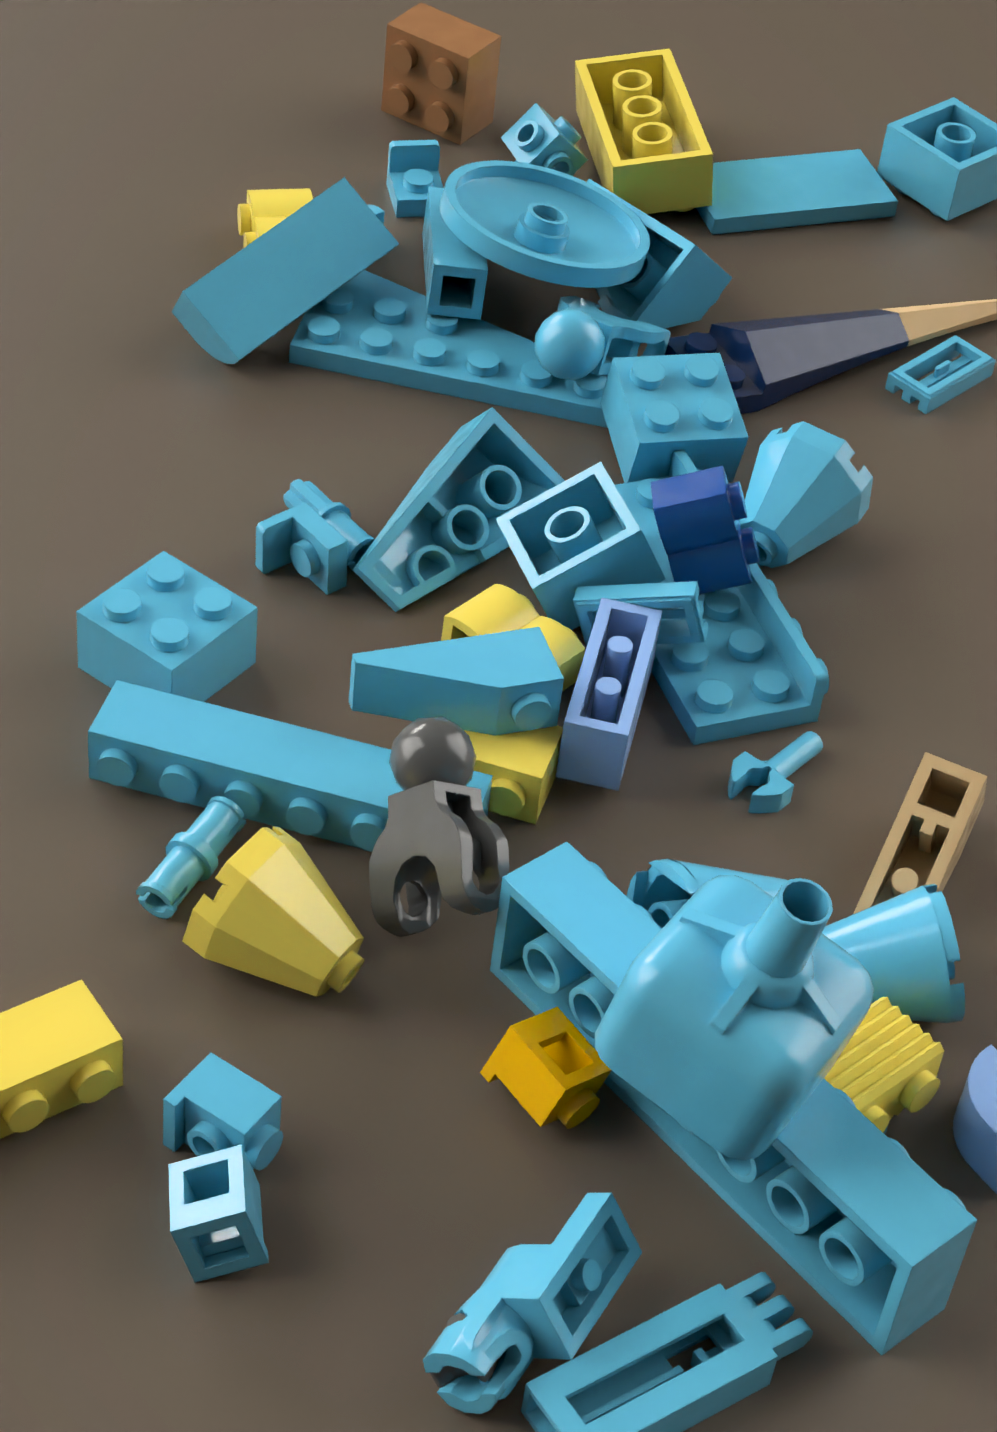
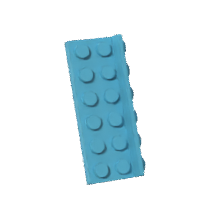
M685 450L672 453L668 476L615 485L640 526L666 578L660 583L674 582L653 511L650 482L701 471V469L695 467ZM757 563L749 565L751 584L698 595V600H702L704 607L702 619H706L708 624L707 637L704 643L656 645L651 672L693 745L818 721L823 696L829 689L827 667L822 659L816 658L803 637L799 622L795 618L790 617L778 598L775 584L772 580L766 579ZM681 618V619H661V621H664V620H686V618Z

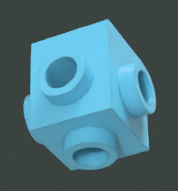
M537 103L501 137L502 141L516 158L515 162L538 165L573 176L588 160L576 144L582 138L576 129L563 116H560L557 120L553 119Z

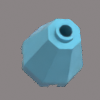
M802 421L793 424L784 433H782V428L772 430L761 443L745 497L747 518L739 519L741 529L753 528L760 562L757 563L758 565L774 568L791 563L857 524L869 509L873 476L865 465H863L859 472L850 462L855 452L846 440Z

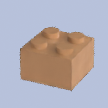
M422 2L415 5L387 24L381 110L454 143L463 144L493 122L501 36Z

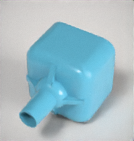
M718 875L705 882L632 961L595 1032V1048L600 1059L610 1070L716 1151L734 1159L747 1160L757 1158L768 1150L829 1073L867 1015L872 1004L874 987L869 972L860 961L822 933L832 914L833 907L829 894L819 884L803 878L790 879L772 897L750 880L736 875Z

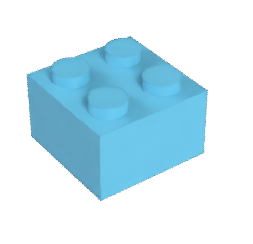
M955 97L889 123L886 129L877 173L883 180L894 186L898 192L908 195L922 204L933 215L949 221L997 199V123Z
M700 353L614 357L600 404L624 483L668 476L672 453L680 450L687 452L697 469L705 470L723 465L728 482H733L749 436L721 354Z
M602 462L593 465L496 518L503 535L547 617L571 630L580 626L573 602L577 586L660 583L666 579L640 526Z
M162 551L76 611L78 668L111 689L116 680L205 702L256 663L258 607L167 552Z

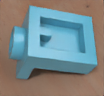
M398 140L389 143L386 185L396 218L425 217L428 187L444 188L439 174L440 146L437 140Z
M306 502L273 515L257 524L255 565L263 574L292 562L301 576L308 577L326 595L346 586L348 540Z

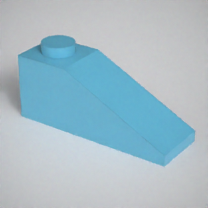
M540 627L354 653L352 654L349 704L352 711L415 721L418 718L444 717L459 725L463 730L496 736L557 726L564 677Z

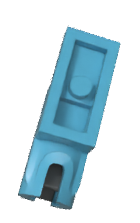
M612 1192L587 1193L552 1244H520L507 1248L481 1287L469 1299L464 1301L454 1316L447 1321V1327H445L424 1357L423 1364L425 1372L430 1373L437 1387H440L437 1393L449 1406L464 1413L483 1414L490 1411L498 1400L505 1399L511 1393L534 1358L573 1359L642 1254V1250Z

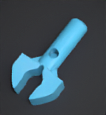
M807 731L768 761H761L746 751L741 753L732 762L728 781L729 799H733L747 786H761L752 793L748 812H779L791 802L794 784L786 778L821 752L823 742L820 736L815 732Z

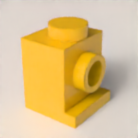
M557 1006L511 1025L480 1071V1074L488 1083L500 1079L540 1127L559 1119L567 1129H570L583 1122L597 1108L600 1099L595 1094L612 1070L600 1059L595 1048Z

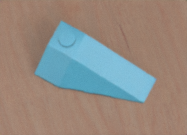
M589 178L587 180L588 183L604 190L630 208L643 222L650 236V247L644 265L635 278L623 284L595 288L600 297L598 303L602 311L623 319L645 321L664 329L701 320L708 309L719 299L720 294L732 280V277L697 245Z
M491 407L461 426L432 460L354 567L353 571L396 612L510 547L496 518L565 480Z

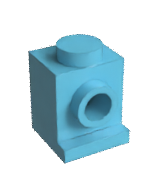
M210 1053L163 1099V1145L175 1152L185 1143L196 1156H201L242 1144L252 1168L260 1171L274 1159L283 1141V1132L280 1131L282 1096L215 1054Z
M242 1144L168 1164L170 1232L195 1283L269 1263L268 1250L263 1238L260 1184Z

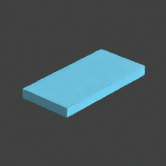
M861 149L713 163L712 206L697 207L696 210L711 234L714 235L891 217L896 214L898 200Z

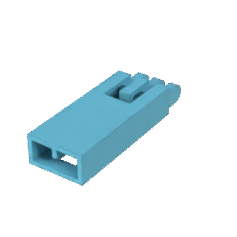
M760 1272L727 1290L719 1283L527 1382L521 1412L535 1432H683L770 1385L776 1362L803 1347L813 1336V1330L803 1318H798L776 1330L777 1327L784 1324L792 1316L795 1309L784 1295L776 1296L757 1306L768 1299L776 1288L775 1283L766 1272ZM707 1338H710L716 1345V1347L707 1352L702 1347L693 1351L690 1363L693 1368L684 1372L680 1365L673 1368L667 1361V1359Z

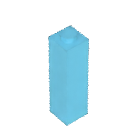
M428 187L422 232L427 314L481 320L488 275L487 258L465 245L445 224L440 213V200L444 188Z

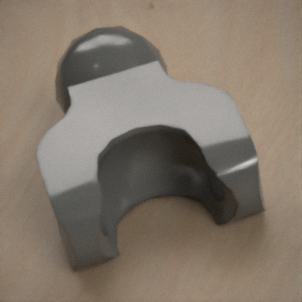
M444 717L416 719L399 733L392 744L389 764L396 783L403 791L388 796V819L385 829L374 845L369 860L371 907L376 922L389 933L399 937L413 935L430 928L439 918L441 897L452 908L471 915H481L499 908L502 877L509 874L508 841L500 827L488 819L483 811L481 789L467 786L473 777L476 754L470 737L459 725ZM472 870L478 877L479 890L473 882ZM405 883L409 906L408 914L405 913L400 898L401 889Z

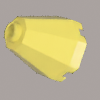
M262 827L226 861L215 877L216 880L222 883V886L214 900L205 894L202 895L192 910L182 942L205 959L316 997L324 995L331 987L338 993L343 991L364 963V958L357 954L364 937L301 843L280 827H273L272 830L268 827Z

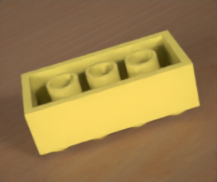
M670 48L575 60L576 112L602 187L646 214L667 211L685 212L697 207L712 206L713 153Z

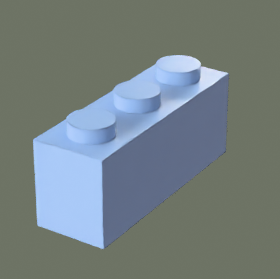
M601 598L564 720L556 777L619 791L653 667L662 610Z

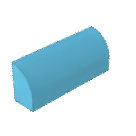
M344 177L183 290L172 313L208 354L223 363L235 364L393 250L399 243Z

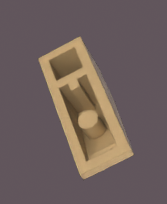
M925 752L853 914L924 885L936 884V892H943L984 803L987 783L986 775Z

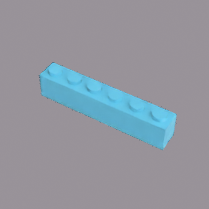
M116 680L88 730L89 778L203 808H206L207 803L212 797L223 796L235 802L245 814L242 819H249L304 835L342 843L369 852L373 851L378 837L385 829L388 819V796L403 791L396 783L389 764L391 749ZM474 771L473 777L467 786L481 789L483 811L488 817L493 775Z

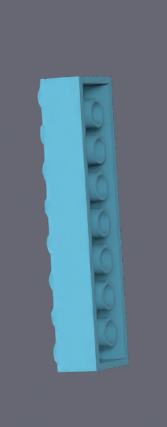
M565 842L502 877L490 971L535 1015L558 1006L595 1048V1032L632 961L662 928L654 922L652 916L644 907L634 904L608 880L604 871L596 863L588 861L572 845ZM610 1072L604 1083L881 1356L945 1309L977 1219L966 1210L957 1195L948 1189L942 1188L917 1165L898 1141L887 1137L866 1118L845 1092L834 1088L823 1079L768 1150L757 1158L740 1160L729 1158L716 1151L616 1073Z

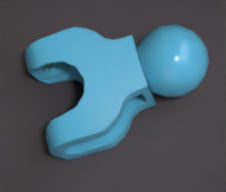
M565 296L560 297L557 307L558 311L545 319L536 332L535 353L542 368L554 377L576 380L585 377L589 373L597 376L608 375L614 357L637 356L641 343L647 344L641 356L665 355L671 332L645 321H633L610 315L599 310L601 307L599 304L583 298Z

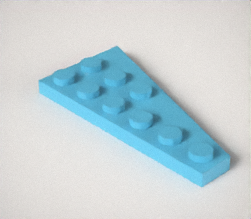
M366 270L359 273L307 311L290 343L289 363L607 428L600 402L608 375L597 376L589 373L585 377L576 380L554 377L542 368L535 353V342L484 320L427 314L425 295Z

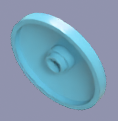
M499 160L479 161L463 165L455 169L448 176L440 200V213L445 224L465 245L500 266L550 283L585 288H601L623 284L640 273L650 247V236L645 225L621 201L586 181L538 165Z

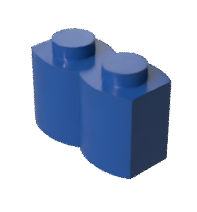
M723 465L650 482L653 511L659 534L668 556L674 582L697 581L700 590L699 595L751 584L749 565L759 563L760 559L753 528L741 529L739 519L747 518V510L740 482L729 484Z

